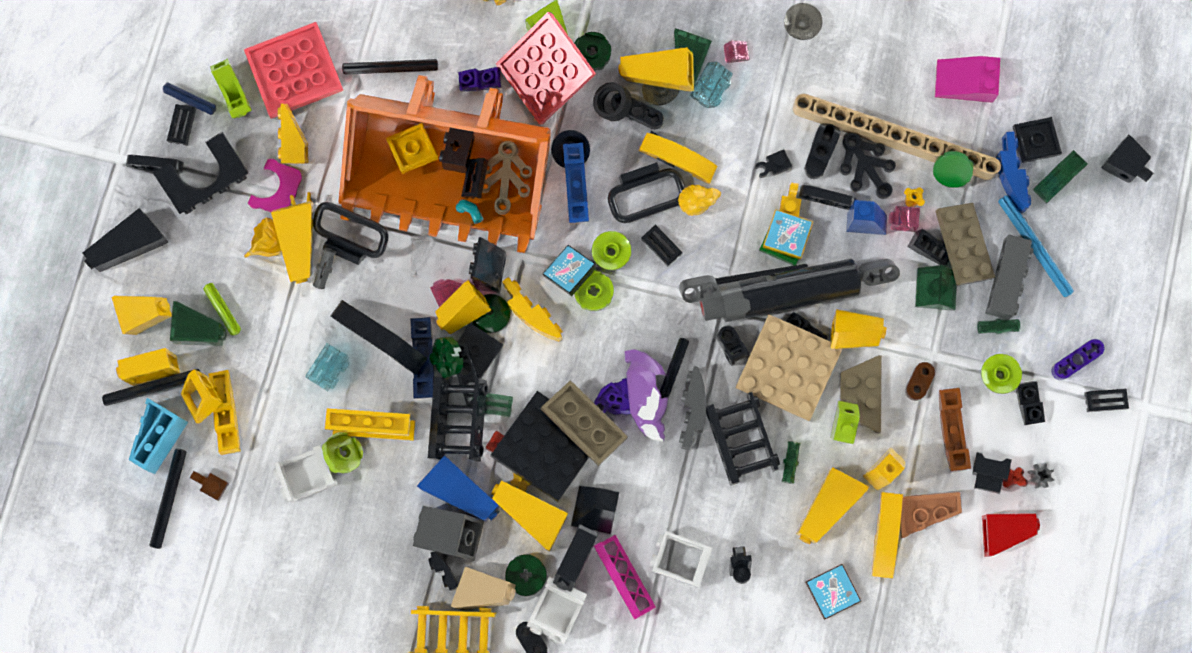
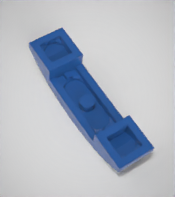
M583 143L563 144L569 223L589 222Z

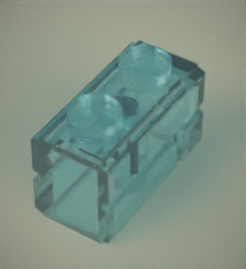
M708 62L690 97L698 101L705 108L717 107L722 101L721 96L724 90L728 89L731 85L730 79L733 73L724 68L719 62Z
M326 343L305 375V378L328 392L330 388L334 389L339 381L337 377L340 372H345L350 364L348 361L349 357Z

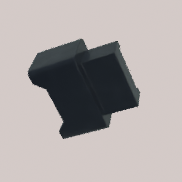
M976 452L972 475H976L974 489L1000 494L1002 482H1008L1012 459L1006 458L1003 461L985 458L982 453Z

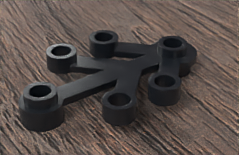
M856 133L846 134L842 140L846 153L844 161L839 168L842 175H849L852 170L851 161L853 154L858 159L854 179L850 183V189L857 192L862 188V177L865 170L876 187L877 197L880 199L889 198L893 188L889 183L882 182L873 166L883 168L885 172L891 173L894 171L896 163L891 159L883 160L867 156L862 151V149L872 151L875 156L879 157L884 154L885 146L881 143L873 144L862 141L861 137ZM849 141H854L855 145L851 146ZM880 147L882 152H877L876 148ZM890 163L893 166V168H887L886 164ZM847 166L849 171H844L842 167ZM854 182H857L859 184L858 188H855L853 186ZM880 190H886L887 194H881Z

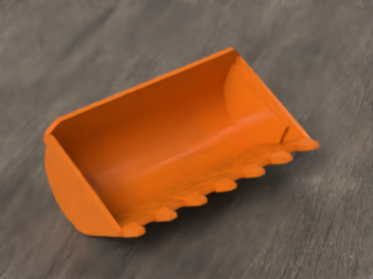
M418 75L410 103L359 94L355 99L350 98L347 101L338 201L343 208L352 212L355 207L371 210L370 219L378 223L384 212L400 215L399 230L408 231L413 218L430 221L428 234L437 237L442 223L459 226L458 241L461 242L467 241L471 229L488 231V241L494 245H497L501 234L518 237L517 252H526L530 239L534 240L542 209L540 200L549 156L550 128L500 119L503 94L499 93V89L490 88L489 92H486L480 115L433 107L435 92H433L434 81L428 80V77ZM423 123L438 155V159L402 174L386 138ZM450 127L474 132L475 139L470 159L485 158L490 160L499 153L498 148L501 143L505 141L514 142L518 147L517 155L526 165L532 168V175L528 179L522 178L520 176V169L512 161L510 168L524 184L530 187L529 196L521 197L518 194L517 187L509 179L507 199H509L511 207L510 211L505 215L498 214L494 208L495 201L500 196L501 179L490 187L488 193H482L481 198L475 197V199H471L469 197V199L461 197L466 173L444 170L442 162H439L440 152L445 150V132H449ZM510 149L505 150L506 154H510L512 152ZM503 160L492 167V172L485 176V180L503 167ZM528 170L522 171L525 175L530 173ZM484 184L483 189H487L488 185ZM522 188L521 192L527 193L528 190L526 188ZM464 199L476 204L483 221L474 224L470 213L466 211L459 213L456 210V204ZM500 205L499 209L505 210L506 206ZM340 215L342 220L349 221L348 218Z

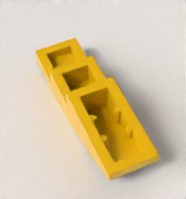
M229 370L208 373L209 380L222 401V404L213 411L218 452L220 455L240 452L237 414Z
M881 492L877 531L874 539L872 576L893 579L903 494Z

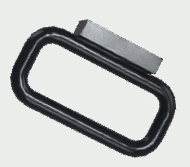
M657 162L621 174L619 176L621 184L613 187L607 197L613 217L618 222L625 224L678 206L679 195L675 199L624 216L619 212L615 197L618 193L667 176L674 178L680 194L686 188L682 176L675 169L667 168L660 170Z
M322 202L315 210L313 218L314 230L317 234L327 239L322 250L324 248H331L336 251V256L357 265L366 256L379 258L384 254L389 235L386 228L380 223L331 202ZM324 210H330L378 231L381 236L378 249L371 250L323 229L321 219Z

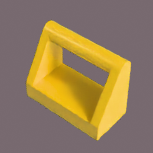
M193 369L187 376L181 396L195 422L201 423L222 404V401L208 376ZM196 390L202 398L198 408L191 397V394Z

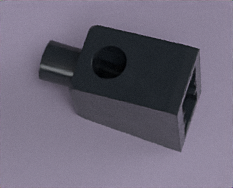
M1131 135L1122 140L1101 167L1103 170L1127 183H1130L1136 176L1147 182L1154 174L1145 167L1151 156Z

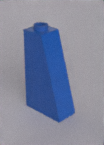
M446 456L417 485L420 490L485 522L489 519L492 521L499 514L498 509L500 506Z

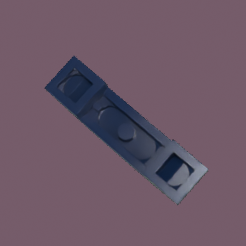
M431 317L410 318L412 347L428 358L416 375L413 374V399L432 398L434 365L430 362V354L433 349Z

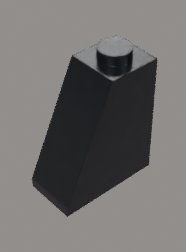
M579 525L556 572L553 584L562 590L572 591L599 533Z

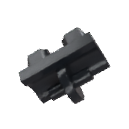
M745 546L733 547V555L730 557L729 574L733 576L737 583L745 584L751 578L752 558L751 555L746 556Z

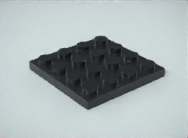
M536 391L490 457L556 502H559L590 457L541 410V407L549 398Z

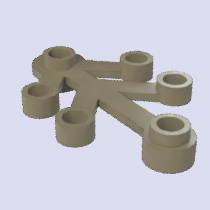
M511 141L501 143L498 148L499 153L488 160L490 169L486 171V175L490 174L492 167L502 160L503 167L484 181L488 188L482 191V193H488L490 187L501 179L500 196L495 201L494 206L495 211L500 215H505L510 211L511 203L507 199L509 179L517 187L518 194L521 197L525 198L530 194V187L524 184L510 168L511 161L520 169V176L524 179L531 177L532 168L517 155L518 147ZM510 149L512 152L510 154H506L505 150ZM528 170L530 173L525 175L522 171ZM526 188L528 192L522 193L521 189ZM505 205L506 209L501 210L499 209V206Z

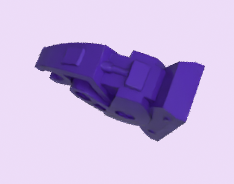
M623 378L622 381L617 383L610 382L600 390L594 404L596 406L599 404L603 405V413L631 415L627 378Z

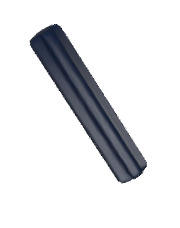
M166 82L162 87L163 93L209 115H213L216 112L215 104L169 82Z

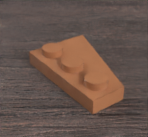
M960 492L903 496L900 522L901 538H905L914 532L921 531L928 526L962 513Z

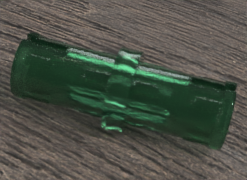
M997 318L992 321L977 322L978 334L996 333L998 335L1003 332L1020 331L1019 319L1001 320Z
M788 441L786 459H783V464L785 465L781 482L794 484L796 467L799 466L798 454L801 443Z

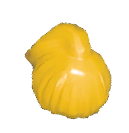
M690 185L679 194L678 204L682 211L689 216L701 215L708 210L709 206L716 203L717 199L721 196V192L715 188Z
M266 217L254 227L251 248L244 255L245 258L251 255L271 257L281 253L273 219Z

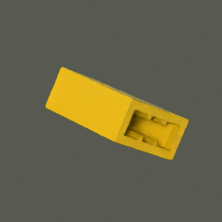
M467 280L435 311L438 317L436 322L441 330H446L449 334H452L488 313L491 309L484 295Z
M144 296L111 297L122 334L137 335L172 317L167 298Z
M836 309L831 325L830 348L879 346L880 340L885 338L887 327H884V318Z

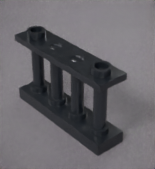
M434 377L427 458L441 460L445 454H469V460L481 462V457L484 453L482 439L485 400L488 394L486 380L475 378V385H451L448 379ZM474 393L473 405H449V394ZM449 413H472L471 426L447 425V415ZM446 434H471L470 446L446 445Z
M753 392L747 394L748 401L720 410L719 408L715 409L714 404L706 406V415L730 486L738 484L741 475L771 466L772 472H776L780 465L777 453L773 454L758 410L760 407L759 399L753 395ZM751 408L755 420L727 429L721 427L719 420H722V417ZM758 428L761 439L734 448L728 447L726 442L728 436ZM761 447L765 448L767 459L742 467L734 466L732 459L736 455Z

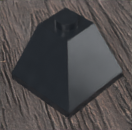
M579 486L571 526L579 527V525H582L593 531L611 534L619 492L597 487Z

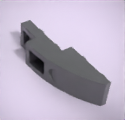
M694 366L693 371H688L686 382L689 383L688 391H683L681 402H685L683 408L691 410V412H686L684 423L687 424L686 432L681 431L679 443H683L681 449L688 451L691 447L694 431L703 432L706 417L705 387L697 366Z

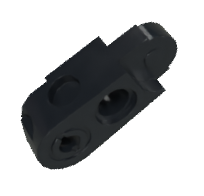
M823 123L817 128L804 167L805 173L810 179H818L823 176L839 140L840 130L832 124ZM828 134L830 138H824L823 135ZM822 149L826 154L819 155L816 150Z

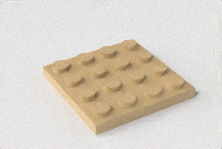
M768 314L735 388L746 393L753 392V395L759 399L810 421L843 348L832 349L830 348V341Z

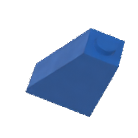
M854 200L847 212L846 232L886 235L887 214L874 201Z

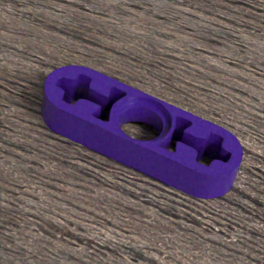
M1098 339L1088 341L1054 364L1051 369L1052 376L1057 380H1064L1104 353L1105 347L1103 342ZM1096 345L1098 347L1096 352L1094 351L1089 355L1085 353L1086 351L1091 349L1092 346ZM1075 354H1078L1083 358V363L1081 365H1077L1073 362V356ZM1069 364L1070 368L1065 370L1064 374L1058 373L1059 367L1062 368Z

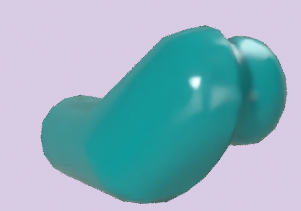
M465 199L460 200L456 204V210L459 213H464L465 211L470 213L474 224L483 221L476 204Z

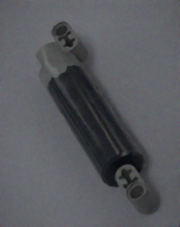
M850 258L718 285L713 276L705 275L683 280L679 285V291L685 302H700L701 312L705 321L723 318L725 322L859 296L861 282L868 286L893 282L900 276V270L890 259L866 262L857 268L856 262ZM892 267L889 273H885L887 268ZM689 288L694 289L693 292L690 294L685 293V291Z

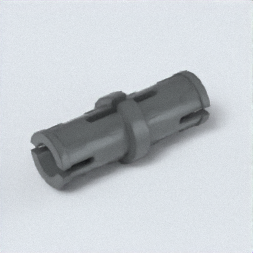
M324 248L321 261L317 264V273L313 282L315 288L325 289L328 276L332 273L333 268L331 266L336 251L331 248Z

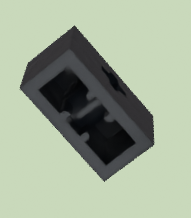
M450 127L449 132H445V150H441L439 162H442L444 170L466 173L475 139L473 131Z

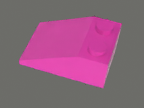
M973 56L938 59L935 97L993 103L999 95L1000 58Z

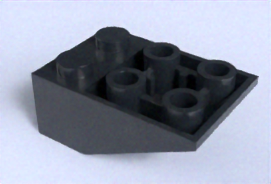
M479 237L478 243L473 245L474 263L471 262L469 267L472 283L480 291L500 294L507 257L506 251Z

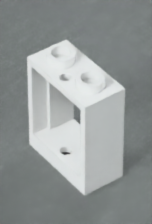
M665 531L664 536L660 534L656 544L657 547H660L658 554H653L649 566L653 567L651 572L699 588L712 547ZM668 539L702 551L692 580L658 568Z

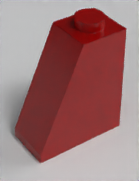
M1036 513L982 515L984 557L994 556L1037 535L1040 530V521Z

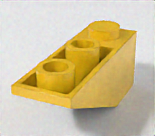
M281 104V108H278V119L281 120V128H278V139H281V147L278 148V158L281 159V163L307 164L309 163L308 142L288 104Z

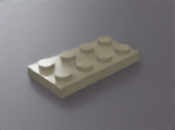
M967 203L938 208L935 212L957 286L995 278L974 204Z
M571 380L541 407V410L598 466L628 439V436Z

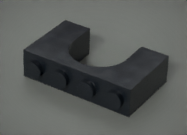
M223 131L205 141L219 165V175L210 186L195 188L188 185L181 178L172 162L153 172L179 214L192 212L196 209V204L200 202L205 204L213 199V194L217 192L222 194L229 190V185L233 182L239 184L247 179L248 170Z

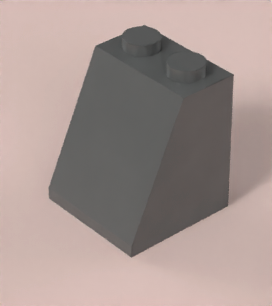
M423 506L419 514L417 530L413 537V546L475 561L484 521L461 513Z

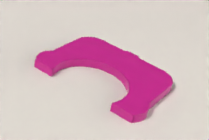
M267 159L264 170H271L277 174L280 180L279 188L274 195L268 198H258L251 194L248 205L253 209L260 208L271 213L275 209L291 205L290 195H293L294 198L296 197L302 175L298 169L278 163L275 159Z

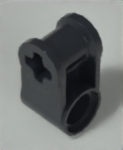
M723 326L717 334V340L729 364L733 366L738 360L744 357L748 358L750 355L736 330L732 326ZM722 332H730L732 339L729 341L724 340Z

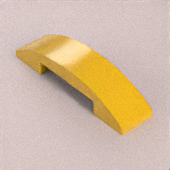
M646 133L638 150L655 159L658 157L677 166L707 184H710L717 169V165L700 154L651 133Z

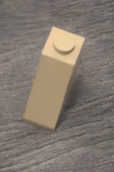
M465 567L451 607L468 610L509 605L515 596L516 585Z

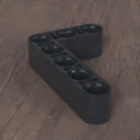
M343 300L340 301L330 315L334 320L386 353L415 375L428 359L401 337Z

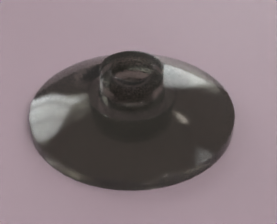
M798 3L791 6L784 16L786 31L790 36L798 40L812 39L822 28L823 20L821 13L816 7L808 3ZM804 22L806 26H800L799 23Z
M643 84L642 87L644 99L649 104L655 106H662L672 102L680 91Z

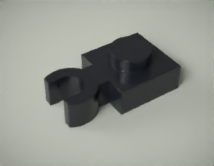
M784 149L766 156V163L758 162L755 165V169L761 167L765 170L759 174V178L766 177L770 171L775 176L792 168V164Z

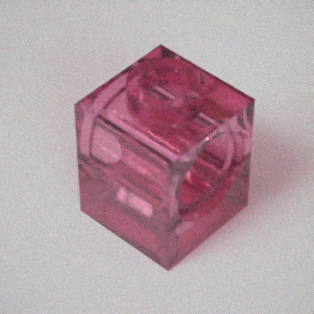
M896 206L889 213V224H892L891 230L915 232L919 228L920 208Z

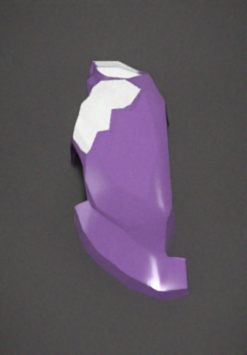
M636 349L625 351L626 363H631L626 373L630 413L644 436L655 441H664L665 426L661 420L666 412L668 397L661 398V394L656 386V375L666 374L663 367L647 353Z

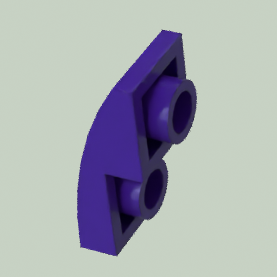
M498 67L484 70L474 68L458 72L460 91L489 90L490 88H501L500 69Z

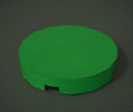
M948 151L944 155L937 157L933 166L935 179L940 184L949 188H958L966 185L971 180L974 172L972 161L970 162L968 156L957 151Z

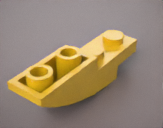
M509 277L503 280V286L512 297L507 303L514 314L537 333L560 342L563 331L557 323L553 324L549 319L551 315L545 307L541 308L539 304L531 308L533 306L532 302L527 296L523 297L519 292L522 289L517 281H511Z

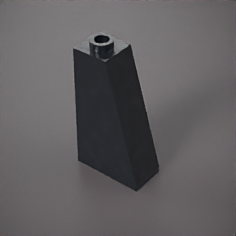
M138 208L82 252V254L86 257L84 262L91 270L95 268L102 272L166 245L168 240L149 217Z

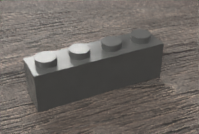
M1010 234L1003 240L985 314L1006 320L1017 315L1019 310V304H1017L1018 296L1021 297L1024 290V285H1021L1022 280L1027 276L1029 269L1026 266L1027 260L1031 258L1033 253L1031 240Z

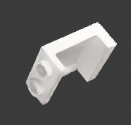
M321 445L313 447L312 451L284 462L274 463L276 469H273L277 481H281L282 488H280L284 500L287 499L288 502L293 503L338 485L334 473L330 471L329 466L324 460Z
M549 577L527 626L535 634L541 635L542 633L549 636V640L556 644H560V642L565 644L587 594L575 588L571 592L562 590L553 584L554 578Z

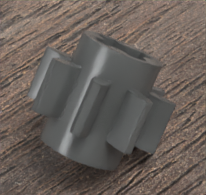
M1046 463L1041 468L1038 464L1033 465L1034 471L1030 470L1027 472L1031 478L1028 482H1033L1036 489L1041 484L1044 488L1049 487L1047 482L1055 480L1051 477V473L1054 470L1046 468ZM1042 472L1041 476L1044 477V479L1040 480V476L1038 475V473Z

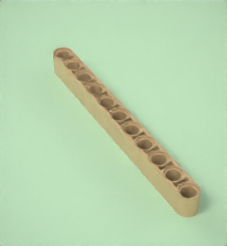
M808 94L798 95L793 104V112L799 117L820 124H832L840 131L856 133L861 138L881 143L884 146L934 163L937 157L944 155L948 151L963 153L968 156V159L973 160L975 164L973 166V176L984 180L994 178L1001 169L999 160L994 157ZM803 102L807 107L801 108L798 103ZM817 109H823L825 114H819ZM841 115L844 118V120L839 121L835 118V116ZM859 121L863 126L857 127L854 122ZM872 128H879L881 133H875ZM891 134H897L900 140L893 139ZM910 140L917 141L919 146H913ZM929 147H935L937 149V152H931L929 150ZM986 166H991L993 168V172H989L986 169Z

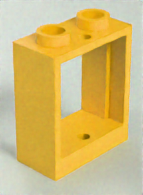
M167 348L117 360L118 367H116V372L119 379L132 386L180 374L177 355Z

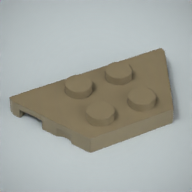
M878 355L840 373V401L858 404L860 414L858 424L874 430L873 432L881 433L882 355Z

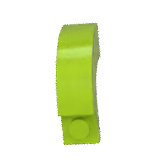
M228 58L210 66L211 73L224 96L231 117L234 119L240 118L251 112V106Z

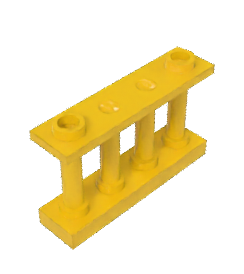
M327 408L325 430H333V434L345 432L350 437L414 441L416 421L410 420V414Z
M417 606V610H411V614H418L417 647L414 648V652L409 653H427V649H425L427 615H439L438 645L435 653H448V649H446L447 615L460 616L459 643L456 653H469V650H467L468 616L481 617L480 641L477 653H489L487 651L489 617H496V613H491V608H479V612L434 611L429 610V606Z

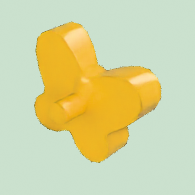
M513 472L514 478L510 481V485L526 492L527 487L531 484Z

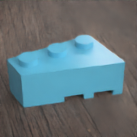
M147 398L145 402L147 406L144 416H141L140 430L138 435L135 436L129 461L148 472L156 474L188 424V421Z

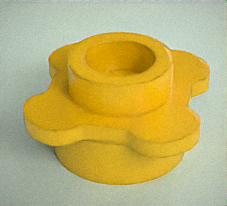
M921 187L917 189L906 188L904 191L906 195L905 205L908 207L923 206L925 203L922 196L924 190Z

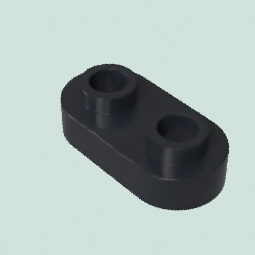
M528 622L520 623L516 628V637L525 652L534 653L533 648L539 646L541 648L540 653H547L548 648L541 635L530 631L528 636H524L522 630L524 628L530 630V627L527 626Z

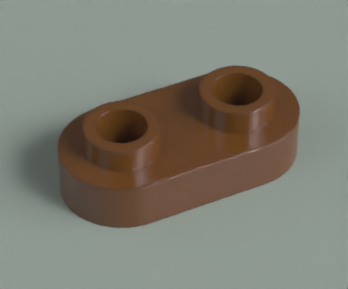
M921 362L914 368L905 388L906 396L910 400L918 401L926 395L935 376V369L932 364ZM922 369H927L928 375H924ZM915 386L919 387V393L914 392L913 388Z

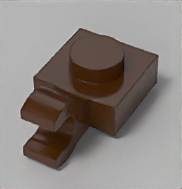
M193 471L190 476L192 480L202 485L199 491L217 501L220 500L229 485L228 482L212 473L205 477Z

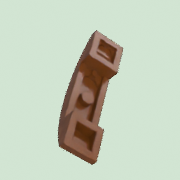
M960 388L939 390L941 430L950 471L971 469L969 448H966L961 413L963 406Z

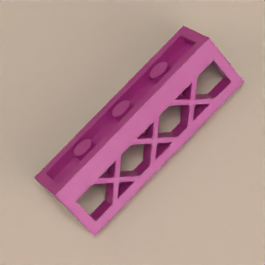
M616 535L594 545L597 554L634 620L656 608ZM614 541L618 547L616 556L607 554L604 546ZM619 551L623 558L618 557ZM610 557L615 559L614 564L612 563ZM617 559L627 563L626 574L619 573L616 570ZM629 569L632 572L633 576L628 575ZM627 578L637 581L636 593L628 591L626 588ZM639 588H641L644 595L638 593ZM637 596L646 598L650 606L639 611L635 604Z

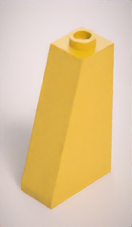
M687 47L620 57V64L618 65L619 74L629 82L689 92L694 91L693 53Z
M313 201L275 209L271 212L290 282L296 281V284L308 281L307 278H310L312 274Z
M890 447L863 477L876 490H879L889 485L905 469L906 461Z
M834 467L830 468L796 533L800 536L799 539L809 545L811 542L817 543L864 495L869 486Z
M502 480L500 484L496 483L491 492V495H493L492 499L540 545L550 552L568 513Z

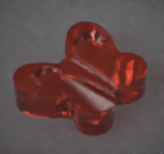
M1017 467L1014 471L1010 469L1008 482L1003 481L1002 485L1007 489L1012 488L1015 484L1026 487L1028 481L1023 476L1024 470L1021 467Z

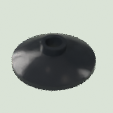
M565 130L554 138L551 145V154L559 166L565 168L563 144L583 143L584 163L588 160L590 144L584 134L576 130Z

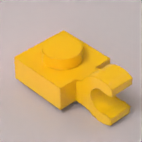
M791 182L788 196L782 195L779 211L799 217L802 199L796 198L798 183Z

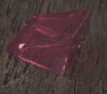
M731 40L724 45L726 63L750 60L746 41Z

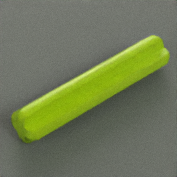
M213 283L206 284L203 290L232 336L239 334L241 328Z

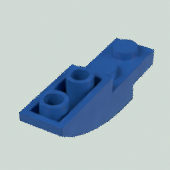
M1006 132L1002 137L1003 151H1000L995 157L1001 164L998 174L1006 194L1019 212L1024 213L1031 206V195H1028L1027 189L1030 180L1029 176H1026V169H1019L1020 159L1016 155L1018 139L1015 138L1014 132Z

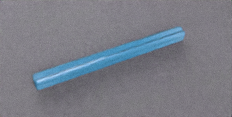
M1006 195L999 199L998 203L1022 238L1032 241L1031 248H1033L1034 255L1063 297L1071 295L1074 292L1073 288L1010 197Z

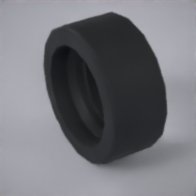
M614 82L605 83L595 92L593 107L600 117L612 122L620 121L630 112L632 97L625 87ZM613 91H618L621 95L619 108L613 113L606 112L604 101L607 95Z

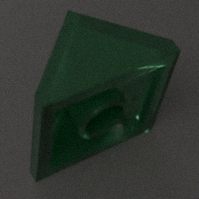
M943 265L917 268L915 307L955 311L957 284L953 270Z

